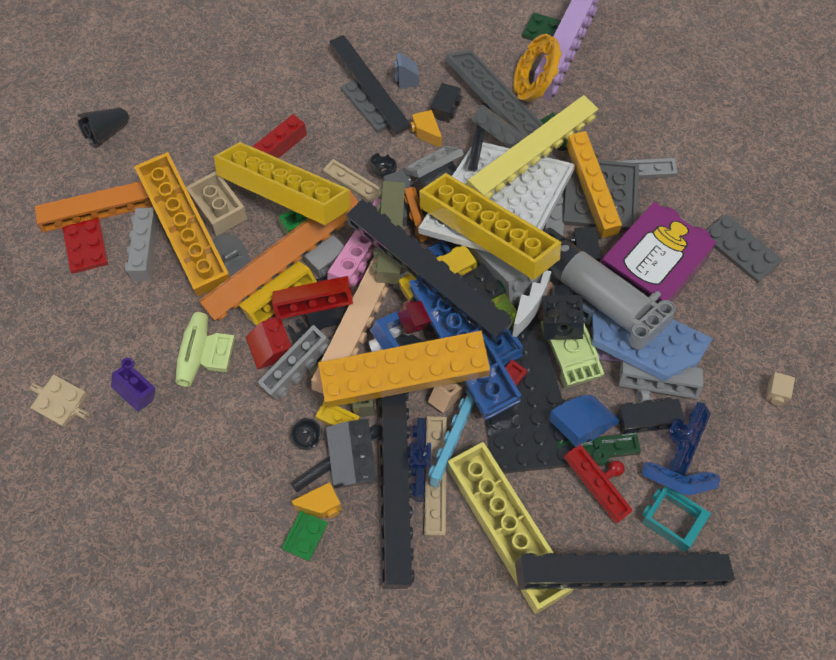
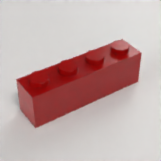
M292 114L252 147L280 158L307 136L305 123Z
M348 276L273 291L272 305L277 320L353 304V292Z

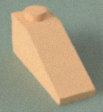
M463 381L434 387L428 402L444 413L455 404L467 388Z

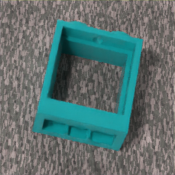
M666 486L663 490L658 488L652 498L655 500L652 507L647 505L642 513V516L645 517L642 524L686 552L692 546L711 513ZM664 498L696 518L684 538H681L652 518Z

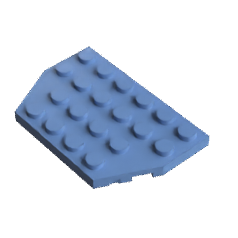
M599 309L592 315L591 332L593 334V346L663 381L683 373V370L690 367H697L713 339L672 319V322L646 347L635 349L629 343L630 332Z

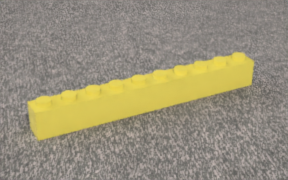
M583 95L468 179L466 185L491 199L494 193L501 192L507 183H513L519 174H525L530 168L529 166H535L543 156L546 158L552 152V149H558L565 139L568 141L569 135L575 134L576 131L579 133L586 123L591 124L596 118L595 114L598 108Z

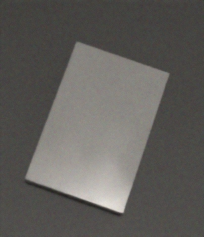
M444 146L405 166L403 170L407 175L420 178L464 154L460 148Z

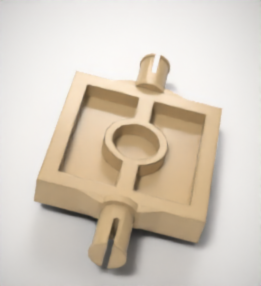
M54 374L44 387L36 383L32 384L34 387L30 386V390L38 394L37 399L30 408L63 427L75 415L84 420L87 419L86 416L90 415L89 412L81 409L82 402L88 394Z

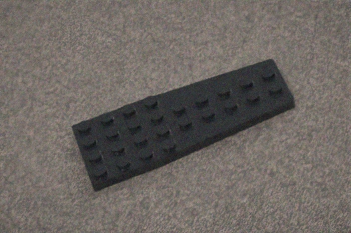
M519 306L498 308L499 310H505L510 315V319H512L510 329L513 332ZM538 312L528 326L517 336V339L523 345V356L514 361L528 370L525 377L516 386L522 395L521 402L486 420L491 455L503 474L571 467L564 456L573 450L572 444L562 445V448L558 449L557 441L561 442L569 439L549 420L551 410L563 404V399L546 340H543Z

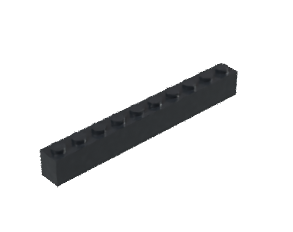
M361 199L346 214L348 223L475 328L482 331L492 342L496 343L511 327L512 319H510V315L505 310H499L490 298H484L479 294L480 291L474 285H468L459 273H453L444 261L437 260L432 251L421 247L416 238H410L406 235L405 230L399 225L395 226L386 214H380L371 202L367 203Z
M409 392L378 398L381 589H407L415 579L414 570H411L414 550L411 548L413 527H410L413 510L412 506H409V498L412 496V487L409 486L411 466H408L411 449L407 444V439L410 436V428L407 427L409 408H406Z
M717 551L708 554H700V552H690L688 554L671 552L667 555H660L659 552H651L647 555H639L638 552H631L626 555H619L617 552L606 555H598V553L594 552L585 555L567 553L564 556H556L555 553H546L543 556L526 553L521 555L515 563L518 590L727 586L735 580L729 554H720Z

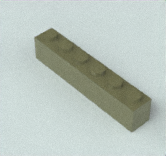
M383 181V186L378 191V199H381V203L378 202L377 211L380 214H386L395 226L399 225L402 227L405 183ZM374 247V259H377V263H373L372 275H376V282L399 284L400 265L379 248Z

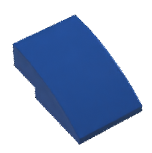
M593 394L583 395L559 405L551 410L549 418L576 447L587 440L593 441L620 422Z

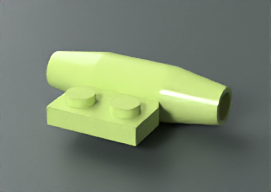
M195 312L192 315L180 346L175 382L183 387L191 386L200 365L210 371L226 373L228 371L235 337L234 335L220 333L207 336L208 316L202 312Z

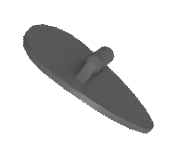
M230 234L220 235L212 240L230 277L251 262L242 241L236 236Z

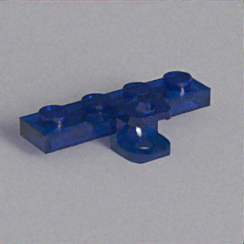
M697 402L695 409L691 412L688 424H683L681 419L675 418L669 430L673 442L678 443L674 459L669 464V470L686 476L711 415L705 403Z
M417 418V425H413V437H417V444L410 442V466H412V476H416V483H412V496H415V502H424V467H431V443L425 445V418Z

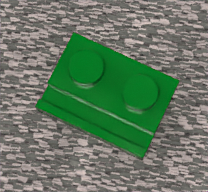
M300 511L281 549L310 562L328 526V522Z

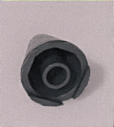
M121 107L84 112L77 116L80 117L78 125L84 138H89L92 141L89 144L95 147L128 123L129 114Z

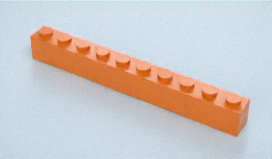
M351 190L350 209L327 225H323L310 218L306 219L201 298L198 302L213 320L223 319L228 314L226 311L232 307L234 309L243 302L242 299L253 295L262 284L265 286L272 281V276L276 273L278 275L287 270L286 266L291 262L294 264L302 258L301 254L316 248L318 241L328 239L331 236L330 232L334 229L336 231L341 229L347 220L346 214L358 203Z

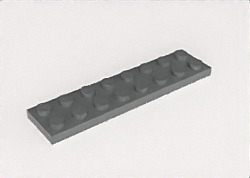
M472 50L447 54L445 61L464 79L492 111L525 136L530 135L543 125L529 108L517 98Z

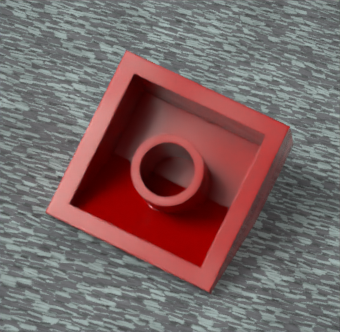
M276 317L260 322L246 336L258 370L275 364L292 347L282 320H277Z

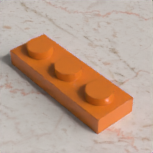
M406 188L404 199L411 209L409 211L411 221L415 222L416 229H414L417 239H420V242L431 240L430 236L419 234L418 227L424 220V214L420 208L416 188Z

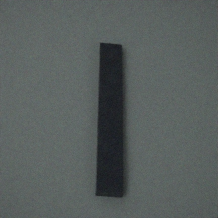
M342 35L330 40L332 49L395 135L409 129V121L347 38Z

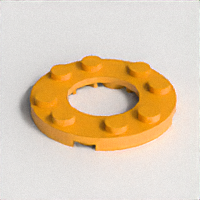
M542 34L536 37L527 46L529 49L524 53V56H521L514 74L513 89L518 95L517 98L522 101L532 102L541 98L553 78L558 74V64L562 52L560 51L558 40L549 34ZM545 53L547 61L542 68L544 72L538 75L536 82L530 84L529 72L539 55Z

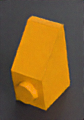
M432 110L412 114V122H410L411 132H415L417 138L440 147L442 136Z
M330 482L292 501L296 511H303L306 514L322 519L326 517L329 519L333 518L342 510L341 503Z

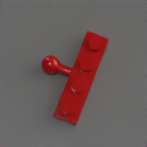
M582 445L575 447L564 456L568 464L616 524L633 511L610 482L613 476L619 477L624 473L625 466L621 461H612L608 466V470L603 473Z

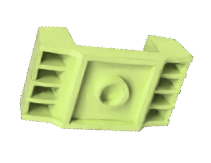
M541 321V324H540V327H541V329H542V332H543V321ZM585 324L583 339L546 340V342L549 341L561 369L560 380L564 389L599 379L604 375L598 353L592 345V340Z

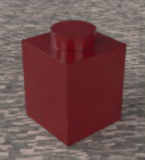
M408 301L402 305L403 308L397 313L407 334L423 330L431 322L422 301Z

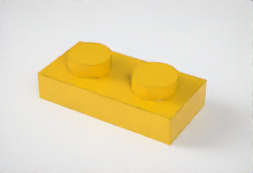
M325 400L315 416L316 420L329 426L360 420V416L339 406L328 408Z

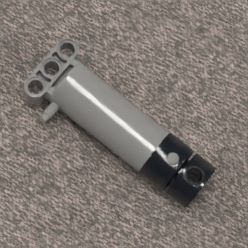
M547 228L543 230L561 242L560 260L547 269V271H551L554 277L577 294L582 295L585 300L630 332L629 343L633 348L643 349L672 322L676 307L668 300H663L658 304L655 303L661 296L659 291L647 297L554 229Z

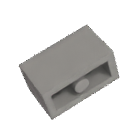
M332 235L330 238L322 241L315 249L307 252L305 255L306 265L319 278H322L328 273L345 246Z

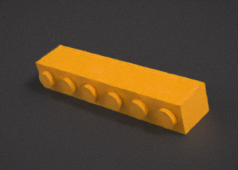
M587 132L571 134L568 137L566 147L572 163L575 164L576 174L601 239L617 235L622 223Z

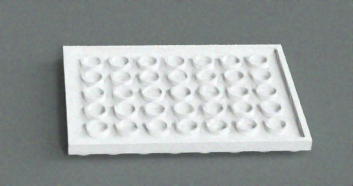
M483 142L478 169L475 172L468 170L470 148L452 177L466 185L468 179L507 152L509 148ZM541 157V160L535 166H529L530 168L525 174H519L513 183H507L505 188L499 193L495 192L490 200L543 230L575 170V164ZM429 213L418 227L419 234L490 253Z

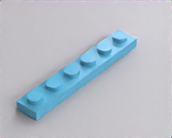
M467 389L465 392L467 393L466 399L462 398L458 409H460L459 415L455 414L451 423L453 426L452 431H447L444 442L446 444L444 449L440 448L437 453V465H432L428 477H431L430 486L438 488L447 468V462L452 457L475 404Z

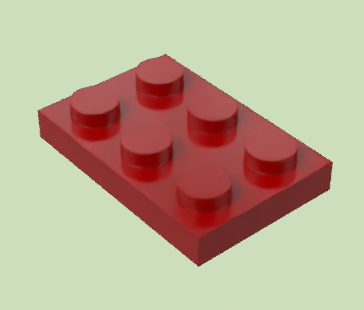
M99 218L62 226L69 268L72 274L109 265Z

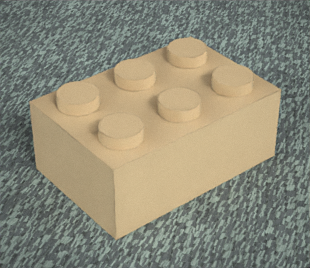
M216 171L186 187L197 211L216 237L247 220L244 206L224 179L216 175Z

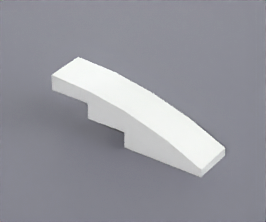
M546 270L543 273L541 283H532L529 296L521 295L514 322L513 337H517L538 312L543 302V296L546 295L549 286L551 271Z

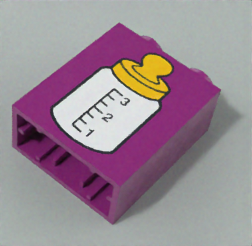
M653 202L606 254L601 264L647 297L659 291L661 296L655 303L658 304L663 300L673 302L707 262L717 242L711 239L710 234L705 229L693 227L682 220L673 208L662 207L658 203Z

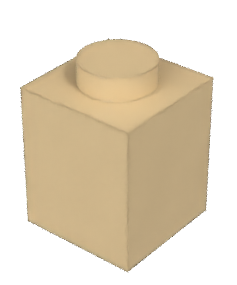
M775 372L769 379L765 400L771 401L772 404L777 406L786 405L792 398L795 377Z

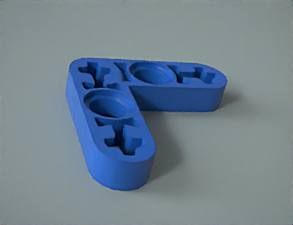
M645 462L642 469L643 476L686 495H694L717 489L721 478L712 472H701L683 476L652 462Z

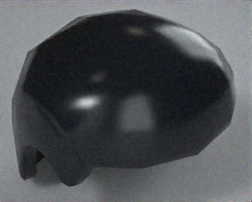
M376 153L370 158V168L376 177L383 178V176L394 173L397 170L395 159L391 158L388 154L382 157L379 153Z
M302 418L292 427L290 438L293 445L298 449L310 450L320 442L322 430L319 423L314 419Z

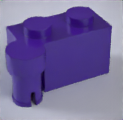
M124 358L121 362V368L112 373L111 387L139 412L154 400L155 387L134 369L135 362L134 360L132 361V358Z

